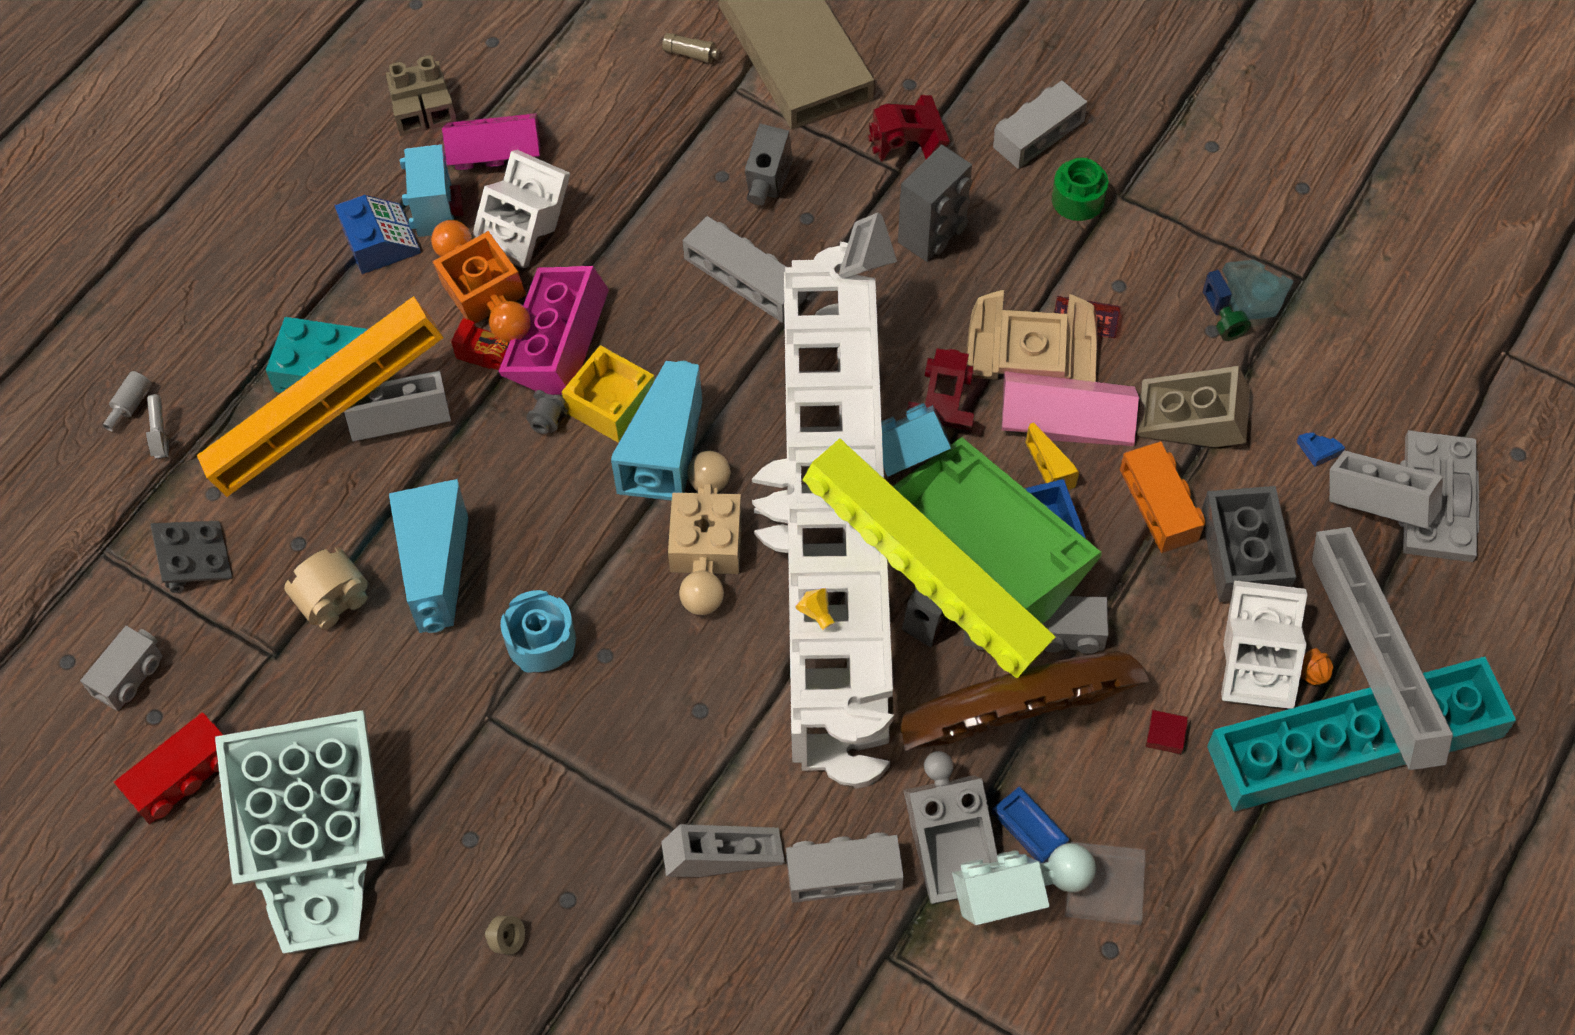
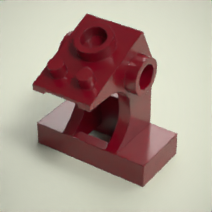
M921 94L915 105L887 103L873 110V122L869 123L870 135L867 137L869 143L874 142L875 146H872L873 154L878 153L880 161H884L892 148H900L907 141L918 142L925 159L933 154L941 145L947 147L950 142L932 95Z
M936 348L934 359L928 358L925 369V377L930 378L925 401L926 408L934 406L942 426L972 432L975 419L974 413L959 411L964 384L971 385L974 366L968 365L969 354L961 353L955 349L944 350ZM938 378L957 379L954 396L935 393ZM908 401L907 410L919 405L920 403Z

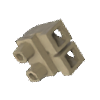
M431 55L420 57L417 61L418 66L406 68V65L401 62L390 64L389 72L386 73L393 112L400 136L426 131L420 103H424L430 129L443 127L448 122H457L439 61H435ZM448 110L447 115L442 118H435L431 115L434 111ZM412 116L419 118L412 125L402 123L403 118Z

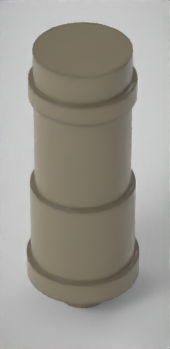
M666 33L664 36L662 49L668 53L688 56L709 64L719 56V49H716L715 42L691 39L674 33Z

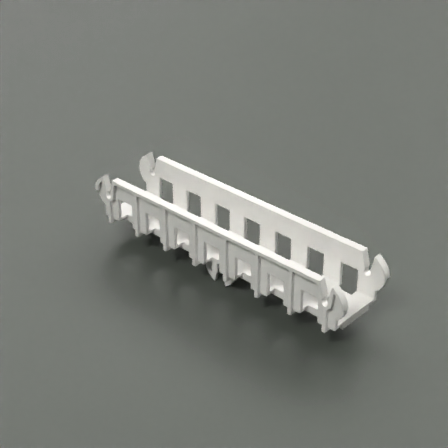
M840 242V246L826 248L816 254L814 260H792V267H785L787 459L776 460L764 466L752 478V482L779 488L788 486V490L774 492L768 497L752 500V504L756 507L754 513L762 514L773 521L788 523V525L781 524L755 530L754 534L767 547L778 552L788 553L792 762H801L802 771L825 770L828 777L839 784L854 786V789L868 787L879 780L890 767V761L863 755L852 757L847 753L850 749L859 751L889 743V725L893 722L894 715L888 714V697H892L893 685L887 558L874 546L866 543L861 534L847 521L839 518L828 503L811 492L808 485H801V466H810L817 457L839 438L884 478L875 278L854 275L842 279L837 274V272H840L848 245L846 242ZM838 291V304L827 305L818 310L815 315L798 316V292ZM837 347L838 371H799V348ZM839 405V427H800V406ZM802 528H843V543L803 544ZM826 588L827 592H845V605H828L829 614L835 623L824 630L821 629L816 620L795 608L804 596V592ZM847 658V668L805 669V659ZM826 727L829 734H807L806 728Z

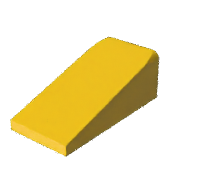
M1035 423L1029 424L1025 443L1045 483L1064 479L1068 490L1075 488L1079 476L1078 469Z

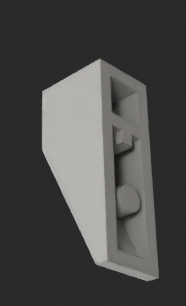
M680 824L661 841L666 876L704 877L778 866L784 863L779 828Z

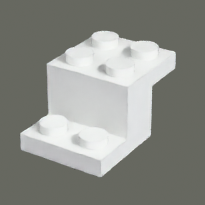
M519 150L511 151L504 181L484 186L472 239L489 231L512 264L521 268L528 267L536 238L555 231L570 173Z
M1234 580L1223 643L1227 662L1221 691L1223 701L1289 709L1295 707L1306 648L1301 627L1307 600L1306 589Z

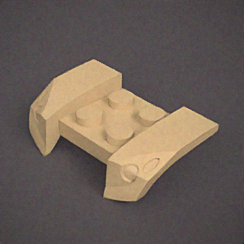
M1004 290L993 292L977 299L971 313L967 340L968 365L974 366L972 378L997 380L998 374H1004V371L1096 382L1097 317L1094 305L1069 294L1067 314L1002 310Z

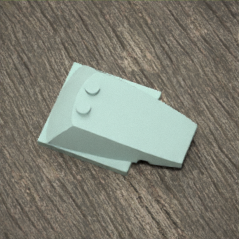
M362 710L216 736L215 741L232 883L234 885L255 882L257 889L262 890L267 903L268 917L283 954L358 941L367 861L385 858L365 712Z

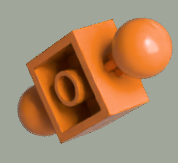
M446 220L439 223L433 230L431 243L434 251L440 258L432 262L443 287L463 316L468 320L474 321L475 324L490 316L489 326L492 333L503 341L510 342L516 338H524L529 332L531 318L527 309L515 301L526 296V292L517 269L493 236L487 231L472 239L470 230L460 221Z

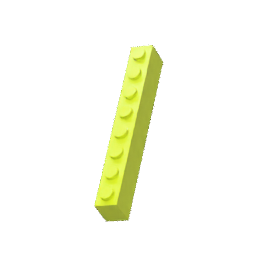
M839 438L811 463L803 478L811 492L828 503L839 518L847 521L856 529L866 543L874 546L888 559V562L894 569L901 571L911 580L921 594L928 596L939 606L948 619L955 621L969 634V637L975 644L983 647L995 658L1003 670L1010 672L1015 678H1018L1054 640L1056 636L842 439Z

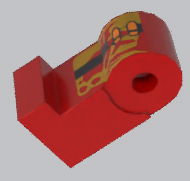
M465 318L461 320L451 339L456 359L495 370L500 369L510 343L498 339L488 330L476 327L474 321Z

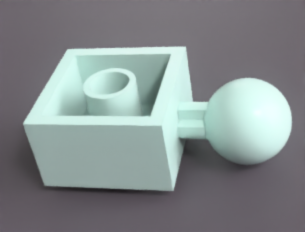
M1068 843L1056 848L1050 855L1048 862L1040 864L1039 861L1027 857L1026 854H1019V851H1010L997 855L998 861L983 863V860H973L962 863L961 870L952 872L962 917L974 925H979L1050 907L1045 886L1054 884L1066 892H1078L1087 888L1095 877L1096 864L1092 854L1085 847L1079 844Z

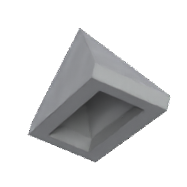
M877 212L854 222L839 272V276L842 279L897 262L883 216Z

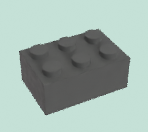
M941 145L901 183L898 243L926 262L935 254L942 253L948 241L955 234H961L968 224L969 191L972 185L971 163Z
M1276 486L1207 491L1201 511L1205 519L1204 530L1219 602L1231 601L1234 580L1292 587L1296 575Z

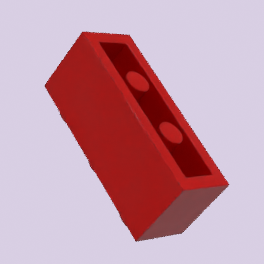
M202 712L116 779L114 784L145 821L151 824L154 820L166 816L171 811L173 805L183 797L195 793L201 787L202 782L213 773L219 772L215 737L222 736L223 734Z

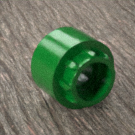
M1075 158L1062 164L1056 171L1051 197L1054 209L1061 216L1074 221H1086L1096 217L1104 207L1107 194L1108 176L1105 170L1097 162L1088 158Z

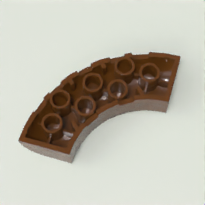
M1120 651L1090 654L1030 667L1018 678H1015L1011 673L950 692L908 709L902 718L901 733L905 750L949 746L989 731L988 725L990 727H997L1040 716L1042 713L1057 709L1061 711L1093 705L1145 684L1149 680L1141 663L1130 654Z

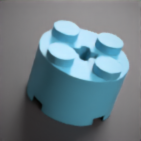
M533 590L518 595L509 603L510 607L501 618V631L509 656L520 666L521 670L527 673L545 672L559 667L572 658L576 634L569 607L564 600L548 595L546 591Z

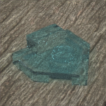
M1254 259L1228 262L1222 271L1228 281L1227 286L1232 293L1230 304L1233 310L1244 311L1249 320L1275 317L1291 288L1293 280L1284 275L1278 277L1264 269L1265 265Z

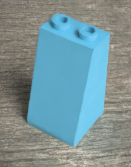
M666 361L612 454L611 463L617 494L672 501V493H685L688 478L687 470L692 457L702 405L700 369L698 364H692L687 361Z
M457 479L389 493L407 603L419 633H436L442 631L445 627L454 625L469 519Z

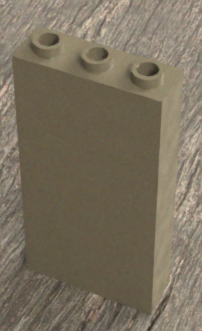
M718 0L720 9L791 130L873 100L874 79L825 0Z

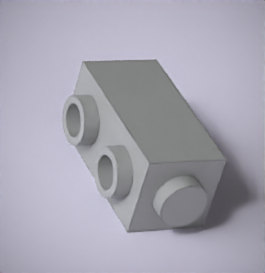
M125 626L80 680L91 696L119 711L125 703L133 699L137 688L144 679L154 673L159 666L163 656L156 646L157 639L143 629L136 632L130 627Z

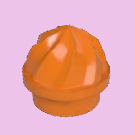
M1314 648L1304 654L1301 679L1313 685L1327 683L1332 676L1333 670L1330 656L1327 653H1321L1318 648Z

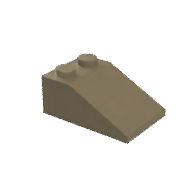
M1239 366L1143 379L1137 425L1138 436L1208 447L1246 443L1250 388Z

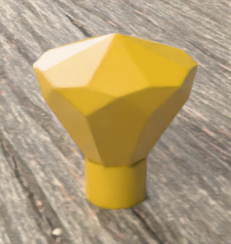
M826 588L806 592L795 606L798 611L816 620L822 630L835 623L829 614Z

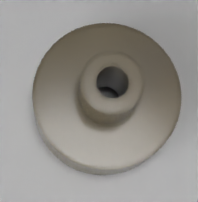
M500 915L490 922L485 931V937L493 952L510 955L518 952L522 947L525 939V928L519 918Z

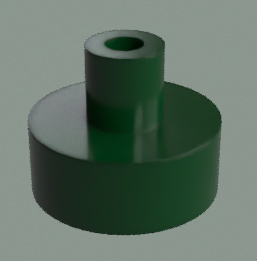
M1225 307L1219 312L1222 319L1217 323L1216 329L1222 340L1232 341L1238 339L1251 328L1252 324L1244 311L1233 312L1231 307Z

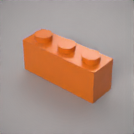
M1161 441L1124 453L1120 472L1160 552L1164 553L1199 541L1205 526L1204 515L1199 507L1195 508L1190 498L1191 493L1187 482L1184 479H1180L1172 453L1166 452Z

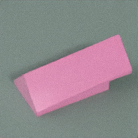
M1004 371L1002 431L1027 432L1029 424L1035 423L1051 441L1134 446L1139 396L1133 386Z

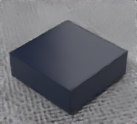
M1219 269L1208 272L1203 288V294L1216 316L1220 315L1219 312L1223 308L1229 307L1232 293Z

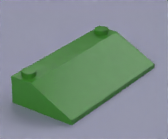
M961 437L950 445L951 449L937 454L893 487L1043 624L1051 618L1100 559L1101 551Z

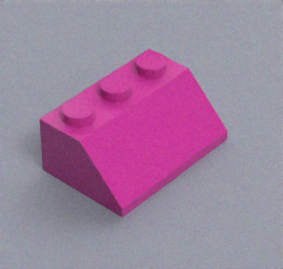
M537 113L448 122L442 127L447 166L455 165V170L474 168L473 163L485 162L487 167L504 165V159H509L511 151L519 150L533 157L540 156L541 153Z

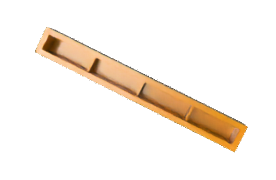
M414 296L199 453L197 456L206 478L226 497L234 493L442 340L444 337L432 317Z

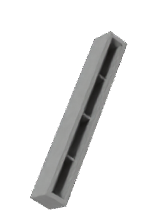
M1351 527L1316 532L1312 563L1408 769L1415 770L1446 765L1453 734Z

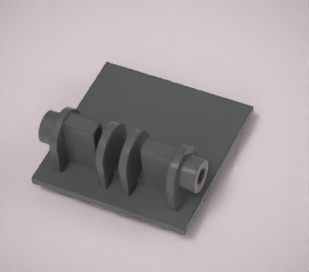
M220 521L151 523L150 526L162 583H165L170 592L179 593L183 591L184 585L188 581L232 579Z

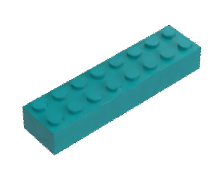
M1485 656L1423 673L1453 734L1449 752L1503 738L1515 723L1516 718ZM1371 687L1214 729L1207 745L1233 812L1406 764Z

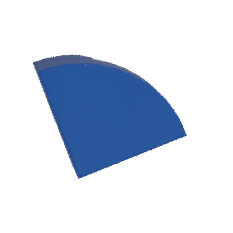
M1315 433L1301 434L1296 441L1314 467L1340 456L1345 450V447L1338 440L1318 436Z

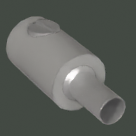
M133 371L129 373L109 402L113 410L103 423L105 429L113 431L123 416H132L152 386L145 376Z

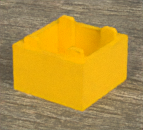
M600 345L562 390V397L565 399L564 407L568 410V415L619 443L655 379L652 373Z

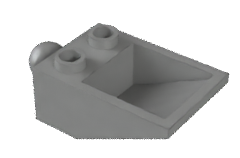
M942 751L929 754L924 762V770L928 777L934 780V784L904 790L910 825L931 904L958 898L952 872L960 871L962 863L973 860H983V863L998 861L982 778L973 775L949 780V776L953 772V761L948 754ZM965 794H971L973 804L970 807H964L961 803L962 797ZM935 801L938 806L937 811L932 815H928L925 811V806L928 802Z

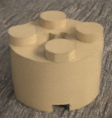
M335 547V553L330 554L325 549L307 558L293 571L297 576L291 584L287 580L285 584V592L312 625H319L322 630L332 627L338 621L339 614L348 608L355 610L361 607L368 599V596L364 593L368 584L367 580L339 547Z

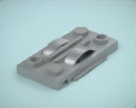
M1408 430L1405 436V460L1401 461L1400 465L1443 476L1441 510L1428 529L1399 521V525L1404 527L1403 553L1473 562L1477 556V534L1479 532V472L1476 470V439Z

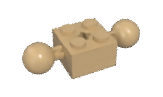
M714 451L701 452L694 456L689 463L687 470L688 479L698 493H672L668 544L670 572L691 573L682 581L679 596L682 605L689 612L696 615H707L714 612L723 601V585L713 573L739 574L742 522L741 494H718L728 484L731 470L725 457Z

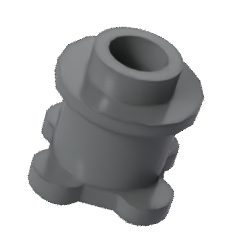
M537 390L533 396L537 403L534 409L527 413L526 419L530 423V427L538 433L547 434L555 432L558 428V418L565 417L568 412L564 407L565 399L559 395H551Z

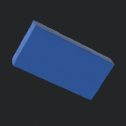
M1020 786L992 808V814L1040 864L1047 862L1056 848L1069 843L1070 839Z

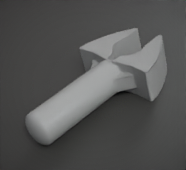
M152 394L147 397L150 432H146L150 454L154 458L168 457L169 436L164 433L161 396Z

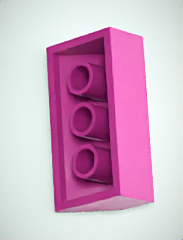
M593 266L537 268L523 305L530 314L531 326L524 338H516L510 341L499 369L501 376L535 391L541 390L551 395H562V390L582 368L609 291Z

